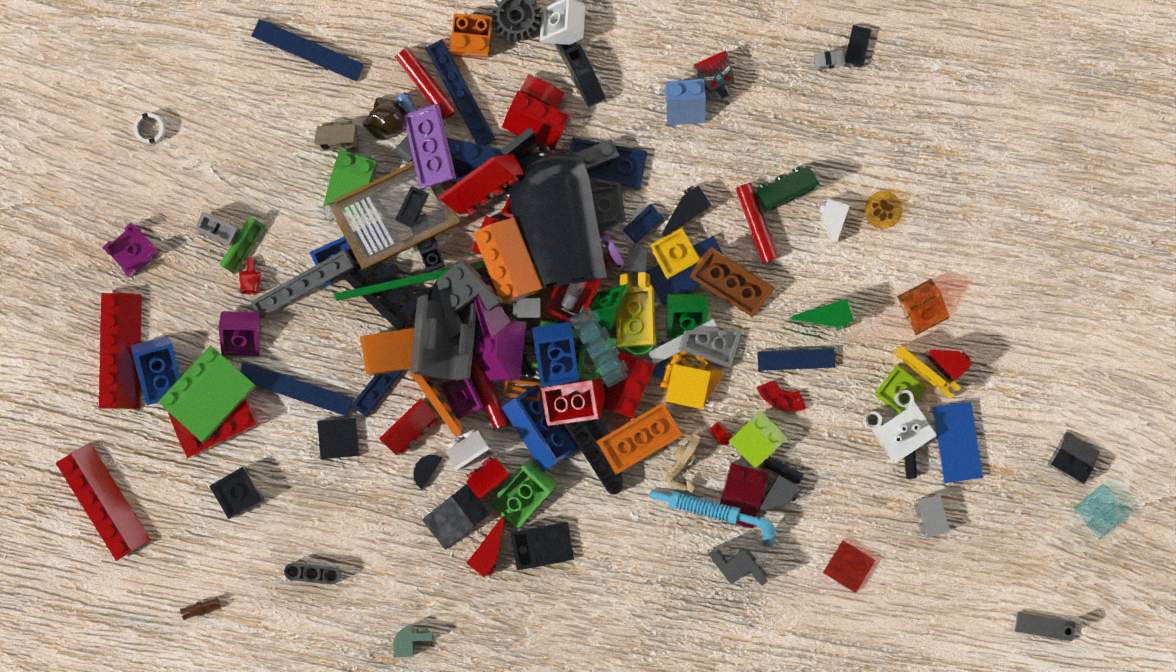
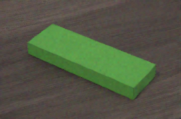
M250 216L219 265L236 274L265 228V225Z

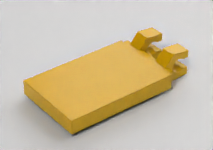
M646 272L638 273L637 287H632V276L620 274V286L629 284L630 288L616 319L617 347L656 345L654 288L650 285V274Z
M898 346L892 352L948 399H953L955 396L949 392V387H952L954 391L961 389L955 381L946 382L904 347Z

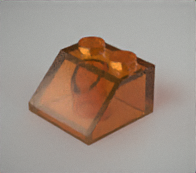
M932 279L897 296L900 306L916 335L950 318L942 294Z

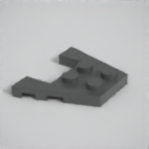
M589 178L599 234L626 221L621 185L618 182Z
M467 260L460 261L437 279L450 339L456 338L461 332V324L463 323L457 312L475 298L480 296L487 311H491L503 303L502 298L496 296L492 292L491 286L486 285L480 279L479 273Z

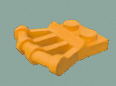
M685 351L672 355L673 358L669 364L666 363L664 366V376L659 387L668 389L673 364H678L679 362L686 367L710 371L711 374L705 397L706 402L724 373L703 360V358L695 356L700 363V366L697 368L683 358L688 354Z

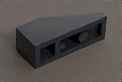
M692 185L684 191L685 195L682 196L661 234L662 237L669 235L711 206V203L699 186L694 188Z

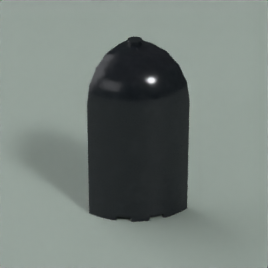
M550 146L541 147L539 152L521 157L517 162L524 175L518 178L519 181L516 184L509 186V197L513 217L517 222L543 287L539 291L570 283L577 284L607 278L590 179L583 161L578 154L570 149H550Z

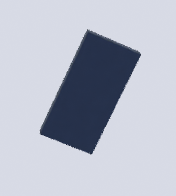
M572 137L570 150L577 153L601 142ZM615 145L619 153V159L587 171L589 178L618 182L621 186L640 189L647 151Z
M714 236L693 246L699 258L711 247L722 253ZM659 264L645 271L647 274H650V281L663 305L667 302L668 294H686L701 286V284L689 277L696 264L669 279L666 278Z

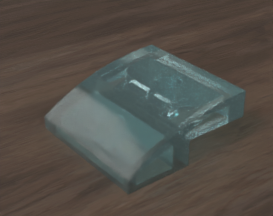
M1104 484L1100 485L1073 508L1099 540L1129 516L1124 507Z

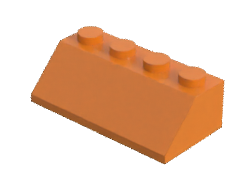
M514 217L487 225L473 232L496 292L503 300L501 304L514 303L543 289Z

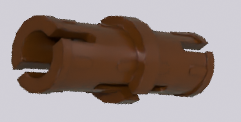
M218 597L204 602L198 601L195 605L180 608L183 620L198 615L204 616L207 612L221 609Z

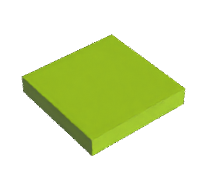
M897 364L874 395L896 413H900L905 407H900L895 403V396L898 391H910L916 403L927 390V387ZM906 393L900 395L899 400L902 404H906L909 397Z

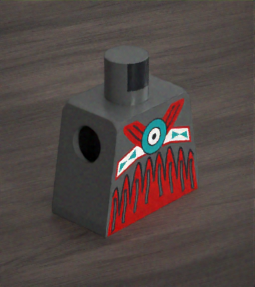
M726 50L693 65L694 72L699 79H704L705 88L709 93L717 90L721 99L732 95L728 85L734 82V75Z

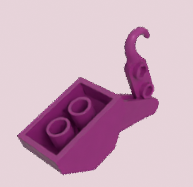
M481 277L480 279L486 285H490L493 289L492 292L496 296H498L492 279L485 281V279ZM480 296L474 299L482 336L478 339L475 347L476 360L491 381L506 382L520 380L526 323L520 321L511 322L501 305L491 311H487Z

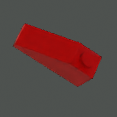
M503 517L499 519L466 563L483 577L487 574L491 576L497 568L494 564L497 562L505 521Z

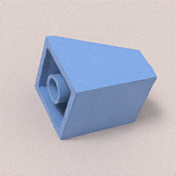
M704 79L666 81L664 92L667 126L705 123L706 96Z

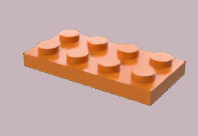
M410 373L454 436L457 437L462 434L461 428L464 426L458 418L453 419L450 414L452 409L447 402H441L439 399L441 394L437 388L429 385L428 381L430 378Z
M661 403L596 442L616 475L683 435L665 404Z

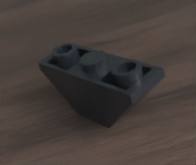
M426 213L420 215L414 227L411 228L413 236L431 227ZM435 236L417 245L427 273L445 266Z

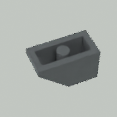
M778 475L759 509L766 510L790 504L791 501L795 502L800 493L797 491L799 486Z

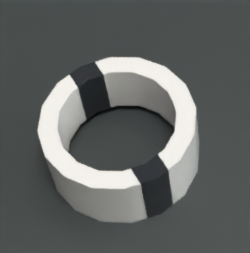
M152 113L140 115L133 125L136 138L148 145L160 142L166 132L163 120ZM147 118L156 119L160 126L158 135L152 139H144L139 133L141 122Z

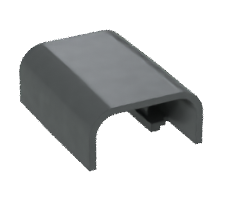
M428 295L417 297L410 373L449 380L470 378L476 320L475 303L466 305L457 312L463 323L461 324V332L456 338L450 339L442 303L429 301Z

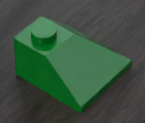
M629 284L597 293L584 314L595 333L606 332L613 328V324L619 315L630 288Z

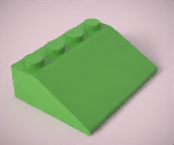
M210 345L158 403L204 443L256 386Z

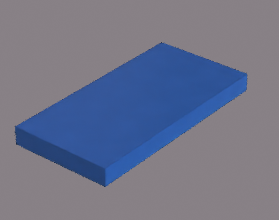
M971 402L932 407L944 483L983 478Z

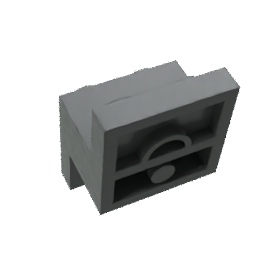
M711 548L706 552L731 585L749 571L761 586L768 582L766 579L768 574L761 566L757 567L755 565L756 559L749 550L746 552L743 549L726 562H724L725 556L719 549L715 551L714 548Z

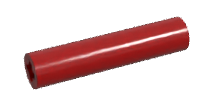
M409 47L403 49L395 56L396 60L429 103L440 106L443 121L457 112L456 108Z
M752 183L736 187L735 190L762 264L778 259L779 257Z
M473 351L470 375L492 427L496 430L510 423L502 409V404L493 382L489 380L476 360V351Z

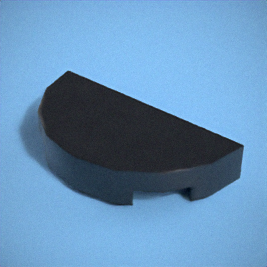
M427 455L416 463L413 470V478L421 490L443 457Z

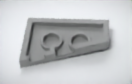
M684 331L678 349L731 368L742 332Z

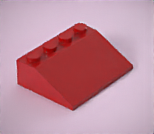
M246 397L212 435L202 443L168 412L187 458H192L260 425Z

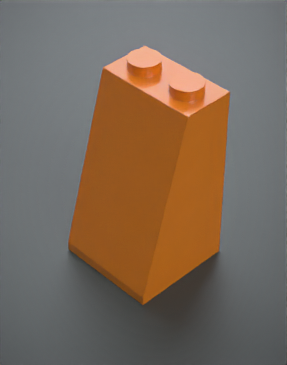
M414 328L360 336L366 375L374 376L411 369Z

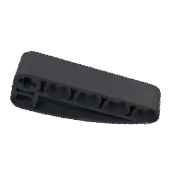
M602 415L599 419L576 422V426L566 423V428L605 489L610 494L620 493L623 488L622 472L615 475L596 442L610 433ZM580 432L588 434L587 442L581 443L578 441L577 436ZM590 448H596L599 451L596 459L588 457V450ZM601 464H606L609 467L607 475H601L598 472V467ZM616 480L619 482L620 487L617 491L609 489L610 481Z

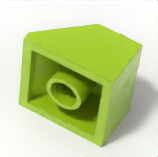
M760 410L729 442L756 469L787 437Z

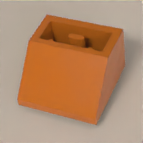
M454 13L450 45L451 55L489 58L492 17Z

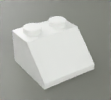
M560 0L542 8L540 42L570 45L583 39L585 5L577 0Z

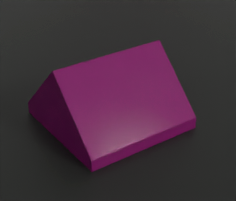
M470 378L451 380L441 386L456 418L459 420L484 408Z

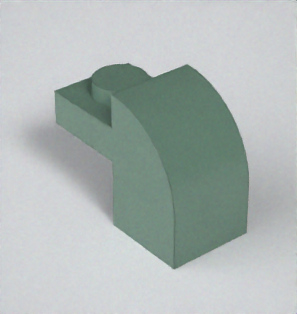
M413 625L402 628L394 639V657H413L414 641H432L433 632H428V628L417 629V632H414Z

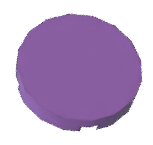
M608 234L603 236L602 240L617 264L618 269L622 270L626 265Z

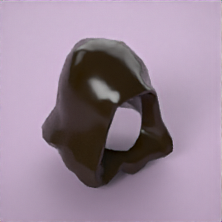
M377 97L373 110L369 112V115L362 124L376 138L387 140L402 130L405 123L403 117L405 111L399 104Z

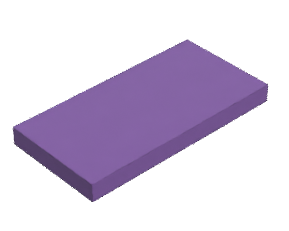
M435 104L403 115L420 189H426L456 179L440 106Z

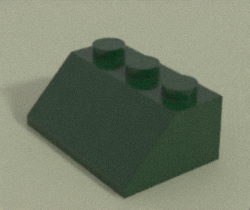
M803 165L798 166L792 170V174L786 176L784 173L775 178L776 182L771 184L765 182L758 186L759 190L755 193L765 213L816 189L820 185L809 166L805 168Z

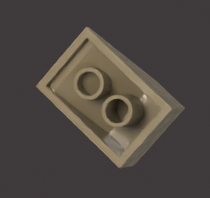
M342 121L341 125H333V122H324L322 126H317L314 140L315 146L320 151L358 149L357 125L352 124V121Z

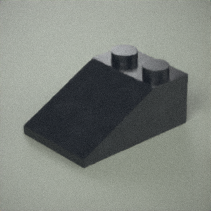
M466 484L425 516L422 521L446 550L488 517L490 513L468 484Z

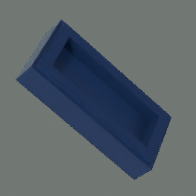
M650 204L623 231L636 244L664 217Z

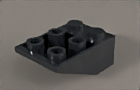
M568 522L510 532L517 570L574 560Z

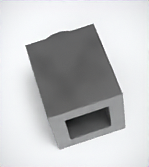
M633 245V248L629 247L626 272H645L648 249H644L643 245Z

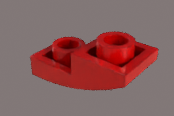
M530 74L527 75L520 89V92L556 109L565 93Z

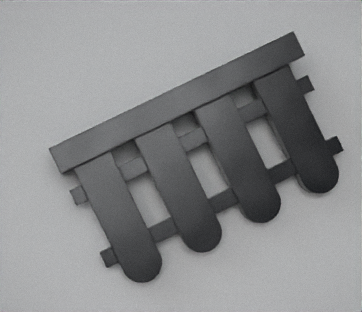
M382 262L362 271L361 267L358 268L356 266L353 269L355 271L354 275L352 276L348 273L344 279L356 289L363 287L361 284L364 281L370 286L397 280L396 275L399 272V268L395 264H390L386 268ZM379 267L383 272L374 281L370 280L368 276ZM412 285L394 288L387 295L380 291L362 295V297L397 330H403L405 328L403 323L412 320L409 316L416 310L417 297L426 295V293L419 290L414 294L409 290ZM407 293L411 298L400 308L396 302ZM378 294L383 298L381 302L375 298ZM392 307L397 311L395 315L389 312Z

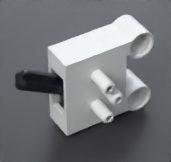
M900 390L896 393L895 403L900 407H905L904 410L881 424L882 417L878 412L869 411L863 416V424L871 429L893 463H897L904 458L906 479L917 478L915 450L937 435L914 402L913 394L908 390ZM906 393L909 397L906 404H902L899 400L900 395ZM872 414L877 418L875 425L868 423V417Z

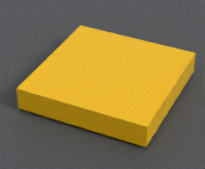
M683 227L649 245L667 279L698 263L700 259Z
M673 364L665 402L703 410L711 372Z

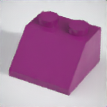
M221 311L218 326L221 355L260 356V312Z

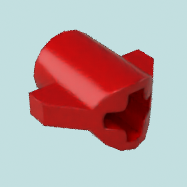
M719 421L708 430L724 446L730 443L729 440L733 437L732 433Z

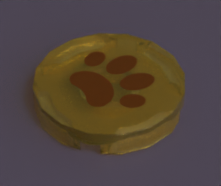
M889 191L873 193L864 205L866 220L878 229L893 227L902 216L900 199Z

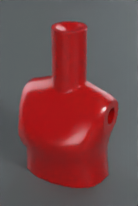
M248 258L247 270L239 273V292L241 294H259L261 273L254 270V258Z

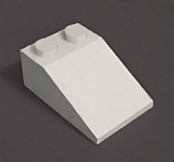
M472 429L464 434L465 439L458 442V440H455L447 445L449 449L446 450V453L456 471L491 450L479 430L474 431Z

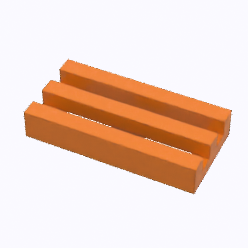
M526 380L504 382L502 396L511 398L519 396L507 393V389L522 392L528 390V388L509 386L508 382L533 386L537 384L540 391L542 387L539 382ZM538 391L537 398L525 396L522 399L530 401L538 400L540 402L541 396Z

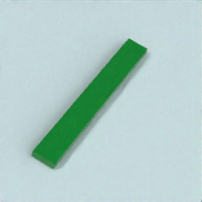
M484 261L470 263L475 270L486 267ZM451 268L333 293L335 301L435 280Z

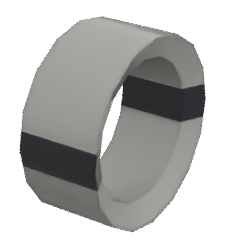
M842 50L822 52L814 55L815 69L817 70L838 68L846 65L844 51Z

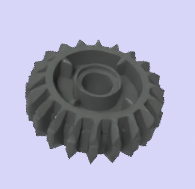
M495 0V4L498 7H492L491 10L496 13L490 14L492 19H496L492 21V26L498 25L494 29L497 33L502 30L500 37L503 38L507 34V41L511 40V36H514V42H518V36H521V40L525 41V34L531 38L530 30L536 33L537 28L534 25H541V22L536 20L542 18V14L536 13L541 8L534 7L537 4V0L530 2L531 0H502V2ZM519 12L522 16L519 20L515 21L511 19V14Z

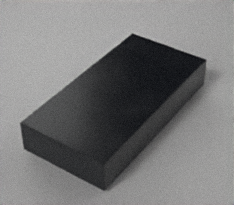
M856 25L852 26L845 55V62L847 64L863 67L872 29Z
M411 186L395 221L413 228L429 197V193Z

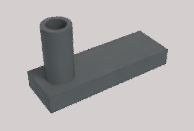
M1017 612L1014 631L1072 641L1075 622Z

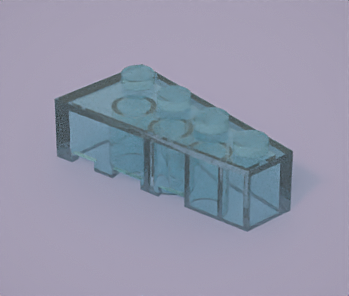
M587 308L569 318L606 386L609 388L627 378L626 371L629 369L624 360L620 361L617 357L619 351L615 344L611 345L607 339L610 335L605 327L601 328L598 322L601 319L597 312Z

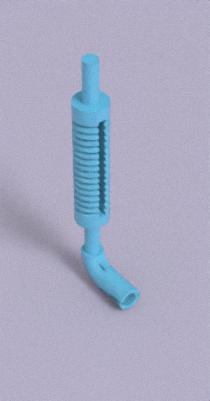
M653 490L650 491V498L669 502V508L686 510V512H693V514H700V516L703 515L708 518L714 517L715 520L721 519V521H728V523L734 525L738 521L757 525L763 532L762 544L766 546L768 542V547L774 545L776 528L766 518L741 514L740 508L731 507L730 505L727 507L726 504L720 505V503H713V501H706V499H699V497L696 498L687 494L685 496V494L673 491L671 495Z

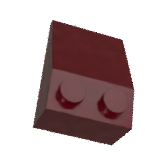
M730 463L720 505L726 504L727 507L729 505L740 508L741 514L756 517L769 473ZM742 521L737 522L738 525H742L749 528H753L754 526L753 524H749Z

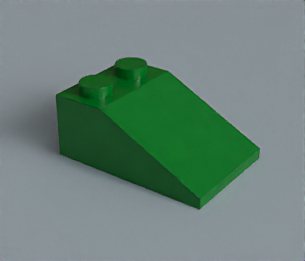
M847 299L789 317L790 322L831 329L837 328V331L850 327L849 323L854 321Z

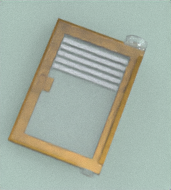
M414 162L334 199L335 201L323 206V211L329 223L337 222L362 271L461 224L457 213L439 199L438 196L444 193L441 184L420 189L429 193V197L413 228L395 221L411 186L420 189Z

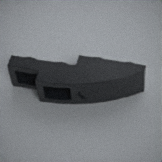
M576 42L570 45L554 44L588 108L605 101L600 83L581 45Z

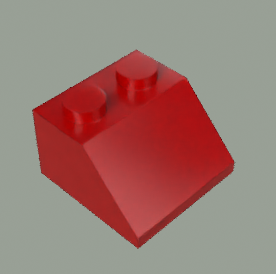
M929 350L924 353L949 382L956 381L972 366L969 362L971 359L965 352Z
M490 456L482 463L483 468L479 471L474 469L467 475L469 479L466 480V483L478 499L483 498L510 476L497 457L492 459Z

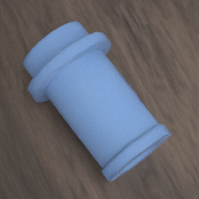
M404 92L396 98L398 100L397 104L400 103L406 114L417 111L418 109L409 98L410 94L407 95Z

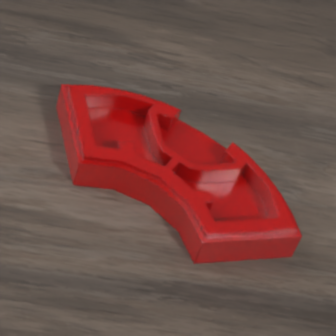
M775 380L756 387L761 397L777 409L790 412L806 409L799 391H784L777 385Z

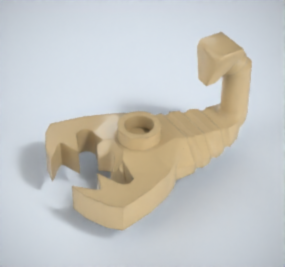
M695 433L686 446L680 444L673 455L677 461L665 478L668 485L681 493L689 492L692 494L696 488V485L689 479L686 481L687 485L685 486L673 479L687 464L691 465L696 458L693 453L701 437Z

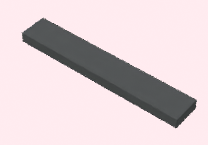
M346 248L250 303L256 312H260V318L356 266Z

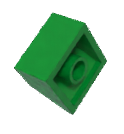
M706 294L667 295L666 338H677L683 335L684 331H691L707 322L709 308Z

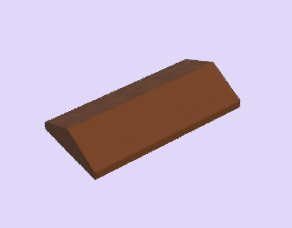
M712 247L699 259L689 276L751 317L756 314L775 289Z

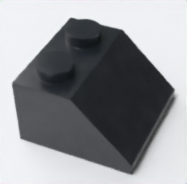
M1066 432L1047 465L1077 483L1085 484L1094 469L1100 451Z

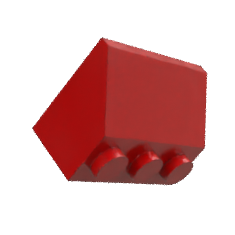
M517 91L502 128L518 136L528 128H531L535 132L537 145L541 147L550 146V149H555L570 119V115L523 92Z
M619 351L604 386L605 400L603 407L632 419L655 365Z
M602 378L541 388L547 426L599 419L605 400Z
M420 398L379 439L395 455L401 454L403 456L411 448L409 444L413 440L417 442L424 435L422 431L425 428H432L438 422L436 418L439 415L424 399Z

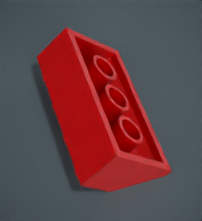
M514 154L494 156L438 197L459 215H472L478 211L480 205L483 206L491 202V198L494 195L498 196L505 192V187L516 184L519 181L518 178L524 175V172Z

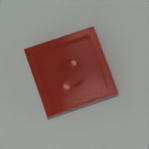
M842 540L822 573L856 593L876 560Z

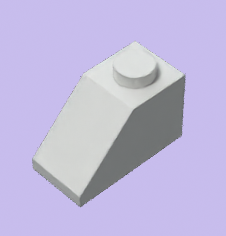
M827 199L826 202L821 203L818 213H821L820 219L831 242L836 244L849 206Z

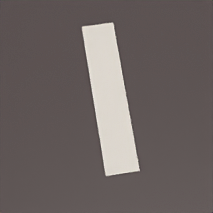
M714 319L691 331L719 330ZM682 335L649 352L654 365L682 351L678 349Z

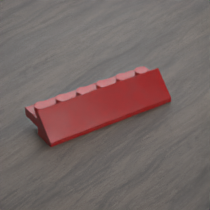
M101 293L99 408L140 409V381L131 345L141 343L142 294Z
M91 443L71 452V454L56 462L60 472L116 561L151 541Z

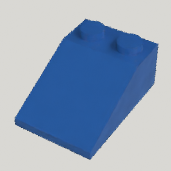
M571 322L533 327L532 331L541 387L579 382Z
M168 336L131 345L146 405L158 403L180 379L173 346Z

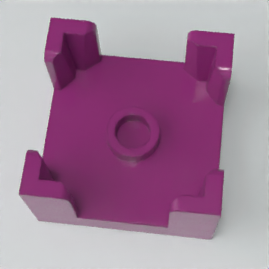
M130 222L118 238L113 242L109 241L102 248L121 266L122 271L132 278L160 252L134 223Z

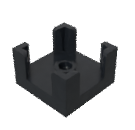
M245 466L209 486L228 519L236 517L244 510L265 500L261 492L257 491Z

